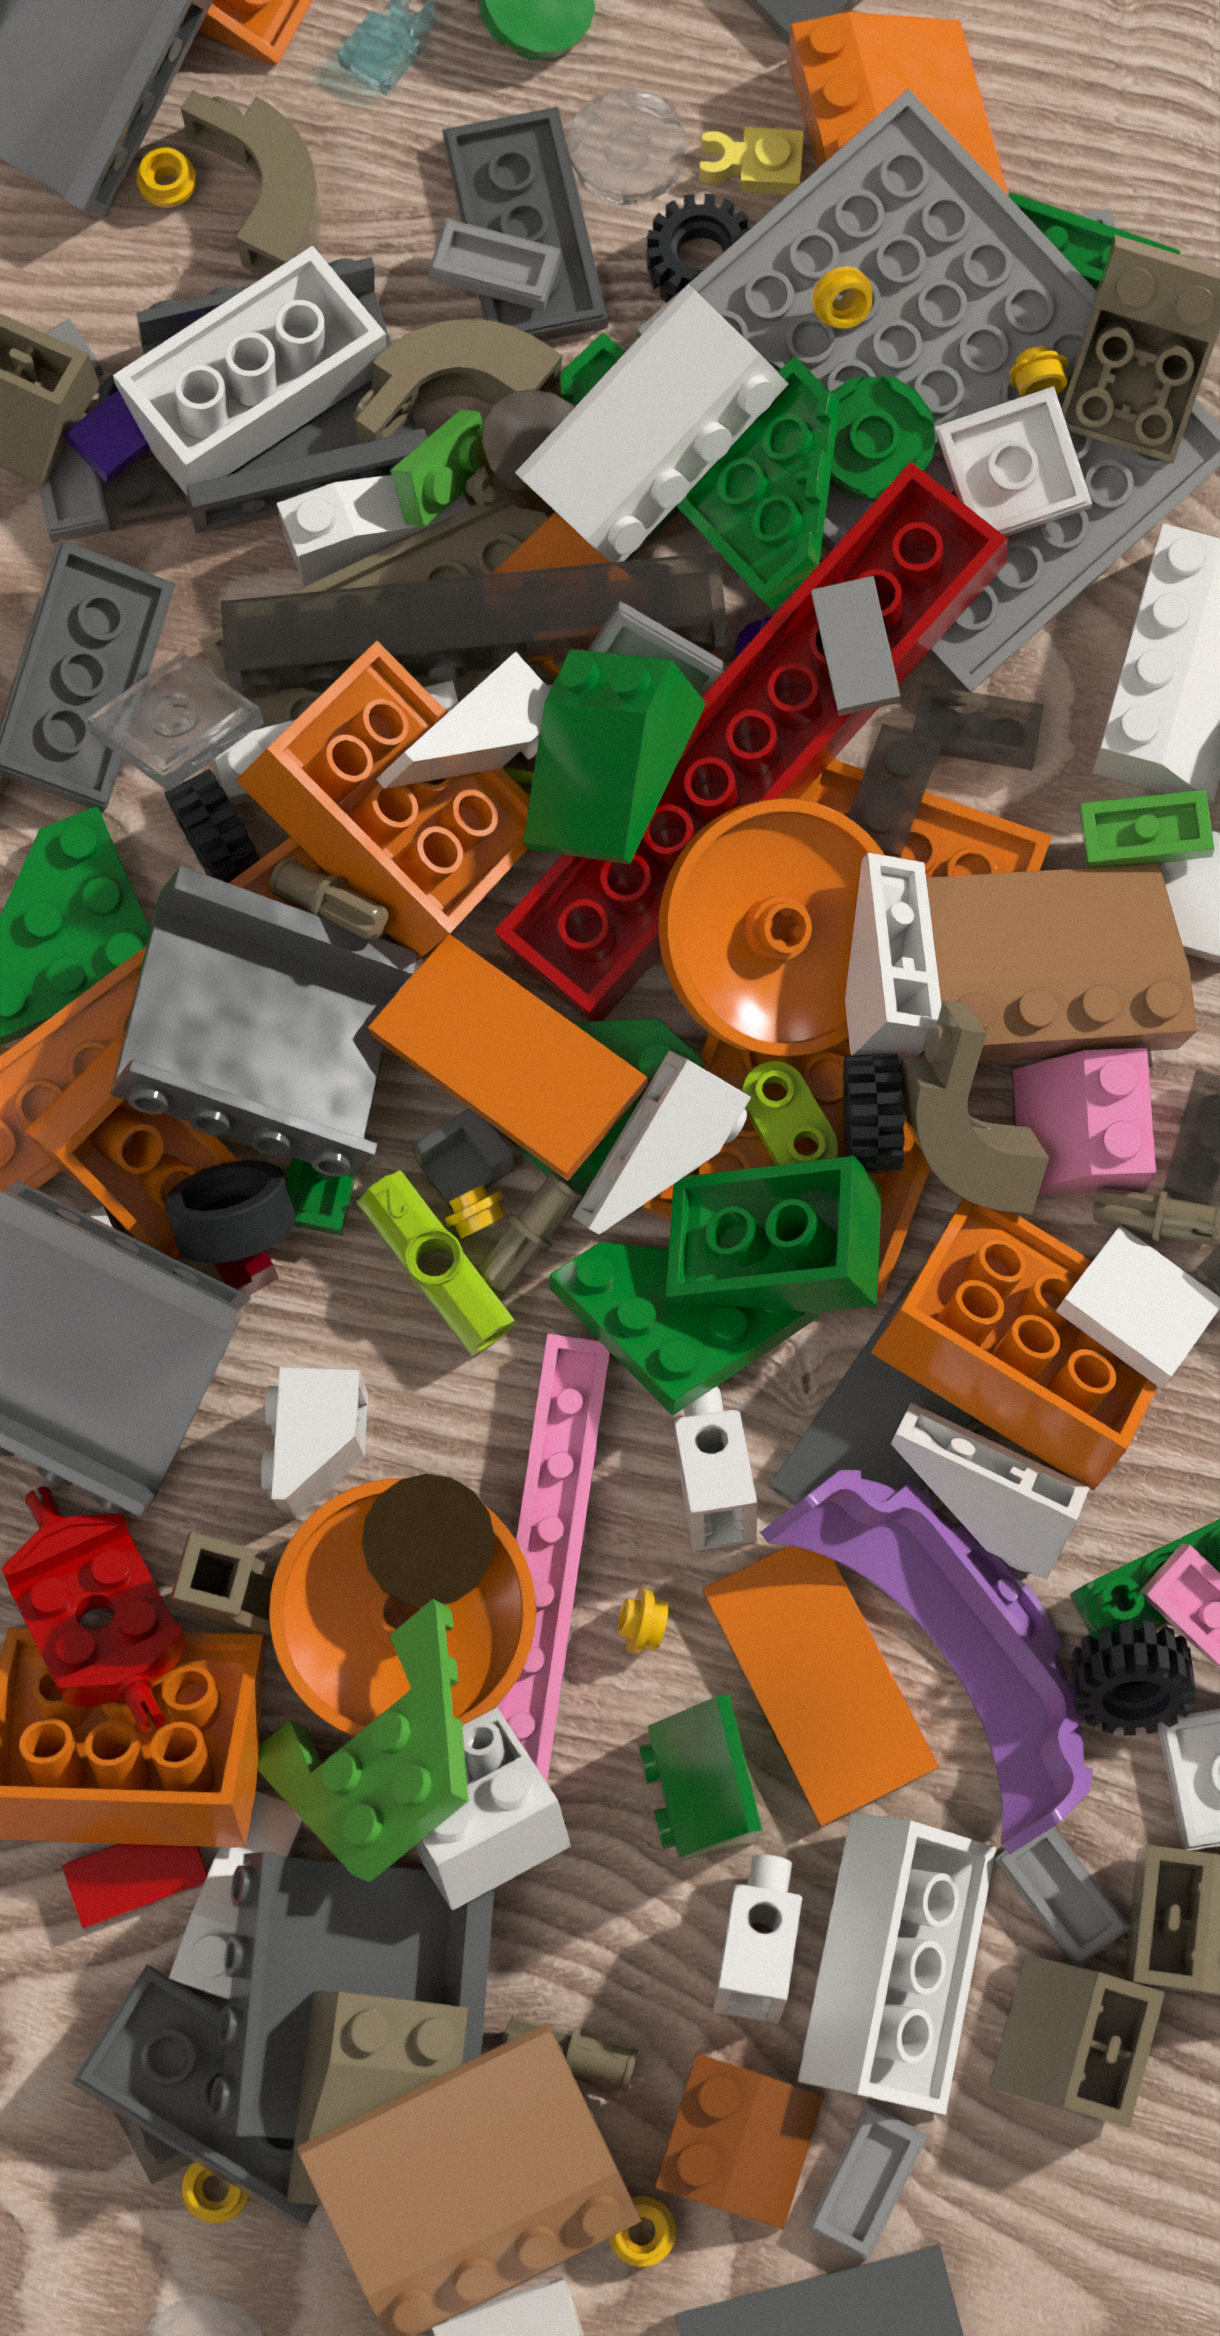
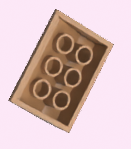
M1159 863L926 878L941 1005L943 1001L967 1003L987 1034L978 1063L1054 1058L1082 1050L1147 1048V1051L1179 1049L1197 1032L1190 968Z
M548 2022L297 2146L299 2156L357 2280L386 2336H415L642 2222L619 2169Z

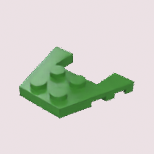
M434 1599L429 1601L389 1635L410 1684V1690L336 1753L331 1755L323 1764H321L308 1727L292 1720L285 1723L259 1745L257 1770L353 1876L369 1882L379 1876L469 1801L462 1720L453 1716L451 1688L458 1683L457 1661L455 1658L448 1656L446 1632L454 1629L453 1615L448 1606Z

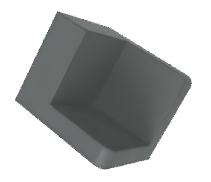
M469 1108L413 1146L416 1162L450 1209H452L449 1203L450 1200L482 1184L487 1189L515 1170L513 1153L496 1129Z

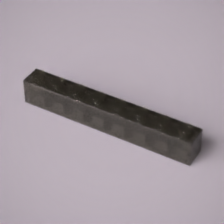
M720 552L221 601L225 673L234 694H244L250 698H269L279 694L280 690L304 687L312 692H325L376 641L412 677L429 675L436 680H454L463 677L467 671L491 669L494 672L515 652L518 653L528 666L544 664V661L553 660L554 665L562 667L570 649L588 651L619 601L711 653L716 647L728 646Z

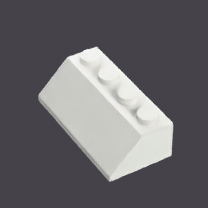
M312 245L115 373L113 379L153 454L187 495V485L227 476L372 380V362L386 349V333Z
M688 284L515 473L588 543L618 568L643 543L644 539L667 514L685 498L686 494L706 472L727 453L732 444L759 415L770 407L773 400L785 389L788 383L739 332Z
M1163 523L1150 561L1092 774L1165 794L1206 789L1208 805L1212 806L1220 780V538Z
M851 1812L820 1971L816 1982V1991L806 2041L803 2047L798 2082L946 2115L996 1851L995 1846L911 1820Z

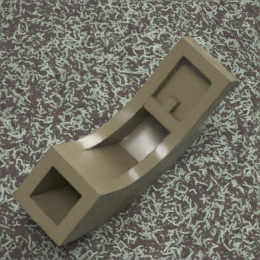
M192 90L180 108L187 139L244 167L262 186L254 209L236 236L242 266L265 277L312 245L316 249L321 227V211L316 177L308 149L294 126L278 110L258 97H255L247 112L243 115L233 103L222 97L215 96L210 99Z
M456 319L437 322L416 329L394 341L373 360L372 389L364 395L353 414V420L355 421V445L396 435L418 409L439 398L468 396L480 399L493 406L513 392L534 389L552 393L559 385L563 355L527 332L503 323L488 320Z
M943 1001L937 1024H932L926 1034V1058L902 1056L900 1065L902 1076L901 1089L904 1101L903 1114L907 1127L934 1173L953 1192L970 1202L993 1210L1033 1214L1049 1157L1030 1127L987 1123L968 1114V1097L987 1033L967 1003Z
M190 1532L186 1537L169 1602L173 1606L197 1617L249 1634H264L266 1639L272 1640L269 1608L271 1589L277 1567L256 1559L255 1553L257 1549Z

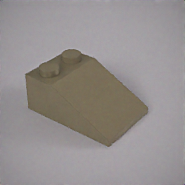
M313 1991L287 2202L323 2206L299 2156L297 2146L462 2065L468 2014L467 2007L346 1992Z

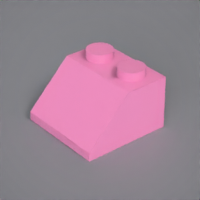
M1147 1048L1082 1050L1012 1070L1014 1125L1030 1127L1049 1157L1039 1194L1096 1193L1102 1187L1125 1191H1146L1156 1174Z

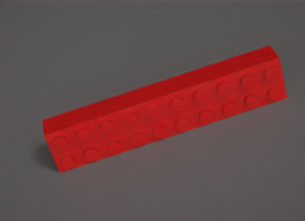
M910 462L701 697L706 705L631 863L624 864L562 854L495 929L494 933L502 948L588 1022L603 1021L661 955L659 942L661 899L670 871L688 842L712 820L739 806L773 799H799L878 710V708L838 716L811 590L874 576L899 686L1006 565L1007 537L914 463Z

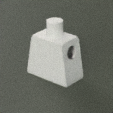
M715 1387L685 1407V1417L674 1421L676 1454L692 1552L757 1542V1499L741 1415L737 1410H723L720 1389Z
M764 1854L754 1855L752 1857L748 1885L740 1884L734 1887L713 2013L779 2024L788 1997L802 1896L788 1893L792 1862L785 1858ZM763 1923L771 1928L772 1933H758L750 1925Z

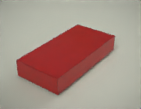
M116 1844L61 1865L82 1929L85 1930L204 1885L208 1875L199 1846Z

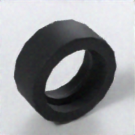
M235 1161L201 1170L182 1180L169 1192L165 1201L166 1212L180 1255L194 1262L222 1263L237 1261L259 1254L278 1244L288 1235L296 1220L287 1183L281 1169L266 1161Z

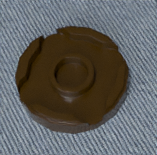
M534 389L510 393L493 405L477 432L476 457L480 468L484 466L486 473L491 478L489 484L499 496L522 509L537 512L554 510L515 472L575 408L574 405L554 393Z
M422 1474L401 1479L378 1496L365 1518L361 1544L367 1569L382 1591L404 1604L422 1608L432 1599L444 1605L457 1603L478 1587L491 1565L495 1534L489 1511L473 1490L452 1477Z

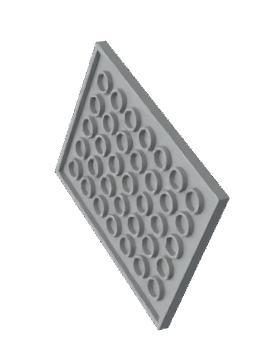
M909 89L901 94L689 283L777 372L796 356L830 392L847 380L865 376L864 378H880L881 376L897 378L916 390L931 410L934 422L935 445L933 457L925 473L956 498L957 496L935 432V426L1020 398L1018 389L1010 385L1009 371L1016 364L1015 361L1018 355L1032 347L1047 346L1051 351H1056L1058 355H1064L1069 363L1065 371L1069 382L1096 290ZM841 266L859 269L868 278L872 286V307L868 316L857 326L848 329L825 325L816 316L811 304L812 292L818 280L828 271ZM847 290L838 294L834 301L841 299ZM680 292L637 329V338L646 331ZM1067 385L1059 394H1057L1060 407L1063 402ZM1195 399L1174 463L1069 431L1092 501V508L1006 536V565L928 652L933 660L967 696L1220 468V424L1197 399ZM829 484L822 539L832 550L872 506L874 501L851 498Z

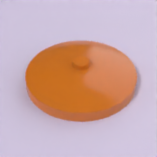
M773 799L742 805L725 812L703 827L688 842L674 863L664 887L659 912V942L664 967L676 995L691 1016L708 1032L738 1049L768 1056L812 1054L826 1050L849 1038L845 995L862 858L867 853L884 855L878 844L865 830L842 813L827 806L800 799Z
M388 1478L368 1482L353 1487L323 1504L299 1527L288 1543L279 1561L271 1589L269 1613L272 1641L286 1678L297 1695L315 1714L334 1728L352 1737H355L411 1688L389 1635L418 1612L421 1607L404 1604L382 1591L367 1569L361 1544L365 1518L378 1496L396 1482L405 1478ZM489 1508L487 1510L489 1511L495 1534L491 1565L476 1589L457 1603L446 1605L452 1612L454 1629L446 1632L448 1656L456 1659L458 1683L451 1688L453 1716L462 1720V1726L495 1709L507 1696L525 1666L535 1632L536 1597L527 1560L510 1530Z

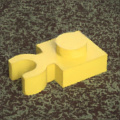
M744 127L743 142H733L729 136L717 131L703 133L701 152L716 153L722 159L718 162H700L699 180L709 184H718L726 181L731 176L741 177L740 192L789 195L800 185L804 130Z

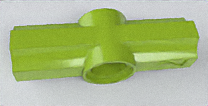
M401 1170L384 1176L369 1187L366 1193L356 1201L358 1208L407 1271L414 1287L426 1296L471 1357L487 1350L516 1325V1321L463 1253L458 1239L444 1228ZM432 1250L447 1252L454 1259L451 1268L440 1276L426 1275L418 1268L421 1258Z

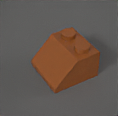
M695 2053L654 2187L722 2211L784 2229L824 2096Z

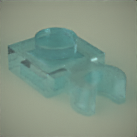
M390 0L391 12L386 18L371 10L337 53L339 66L387 96L421 53L420 40L414 36L425 34L435 23V4L431 1H428L420 12L414 14L404 11L411 3V0Z

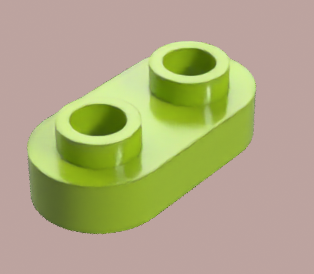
M780 1061L765 1062L752 1069L743 1085L742 1092L751 1097L745 1110L774 1164L783 1165L837 1158V1137L802 1075L791 1065ZM770 1083H778L785 1088L787 1095L779 1101H771L764 1096L762 1090ZM803 1137L811 1138L816 1142L818 1150L813 1155L803 1156L795 1150L794 1143Z

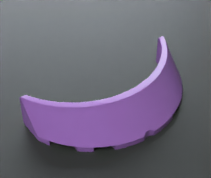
M839 1470L760 1533L770 1544H783L807 1549L827 1556L856 1571L895 1600L912 1616L937 1645L966 1689L989 1741L1001 1793V1845L1010 1855L1059 1824L1090 1792L1093 1768L1084 1766L1083 1741L1080 1723L1085 1719V1716L1080 1717L1076 1710L1074 1686L1069 1684L1057 1652L1064 1646V1643L1043 1605L1032 1589L1019 1579L1015 1569L1009 1566L1002 1558L987 1552L963 1524L957 1526L943 1514L933 1509V1496L909 1484L898 1490L875 1481L862 1479L861 1471Z

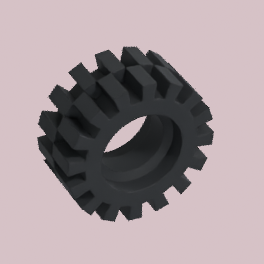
M706 193L704 204H696L695 195L689 194L684 195L683 208L680 209L675 200L666 204L665 216L659 212L653 219V230L649 229L647 236V271H649V281L653 289L660 286V298L663 301L669 302L703 271L689 268L681 263L677 255L680 246L688 240L704 238L718 243L724 253L752 228H747L748 217L741 210L734 216V203L727 199L723 201L720 208L715 207V195Z
M210 769L164 792L177 823L185 834L187 842L192 847L197 860L207 876L229 883L260 860L255 846L248 837V832L243 823H241L234 806L230 803L226 792Z
M898 1054L844 1056L843 1117L845 1123L846 1157L854 1156L867 1171L902 1170L904 1162L903 1147H905L903 1126L905 1125L903 1114L904 1101L901 1089L902 1076Z
M1131 1621L1120 1622V1631L1112 1632L1107 1625L1098 1629V1639L1088 1634L1081 1640L1082 1648H1074L1071 1666L1076 1710L1080 1717L1085 1716L1086 1723L1093 1728L1101 1723L1102 1732L1113 1734L1117 1727H1123L1124 1736H1136V1728L1145 1727L1147 1734L1159 1732L1158 1723L1160 1722L1164 1723L1168 1728L1178 1724L1177 1715L1187 1717L1192 1711L1191 1704L1196 1703L1197 1696L1191 1650L1187 1646V1640L1182 1635L1175 1637L1174 1629L1164 1626L1158 1632H1155V1624L1153 1622L1143 1621L1141 1629H1132Z

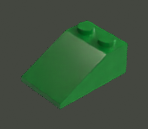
M570 649L544 703L523 841L529 850L624 864L631 863L706 705L672 660Z
M854 1156L681 1178L673 1184L666 1298L671 1302L814 1313L877 1306L882 1186Z
M730 1694L716 1696L648 1725L650 1742L639 1744L638 1747L647 1784L660 1781L665 1808L654 1810L662 1849L675 1847L678 1861H683L756 1843L762 1832V1826Z

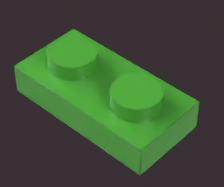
M460 409L390 470L405 524L421 527L427 526L466 491L467 481L480 468L476 457L477 432L483 422L480 412Z
M1206 789L1080 803L1079 814L1086 868L1152 864L1213 856L1215 848Z

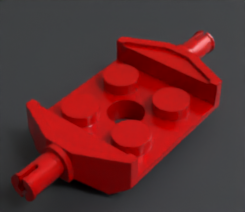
M45 1486L38 1487L43 1505L40 1504L34 1490L26 1495L24 1501L29 1507L39 1529L1 1568L6 1585L63 1702L69 1705L91 1708L120 1700L122 1705L127 1704L139 1732H151L149 1720L145 1713L149 1714L156 1729L165 1722V1716L152 1694L151 1685L175 1668L187 1647L183 1631L179 1623H175L130 1536L122 1513L65 1517L62 1516L50 1488ZM94 1608H107L114 1612L111 1622L103 1628L91 1630L80 1625L83 1616Z

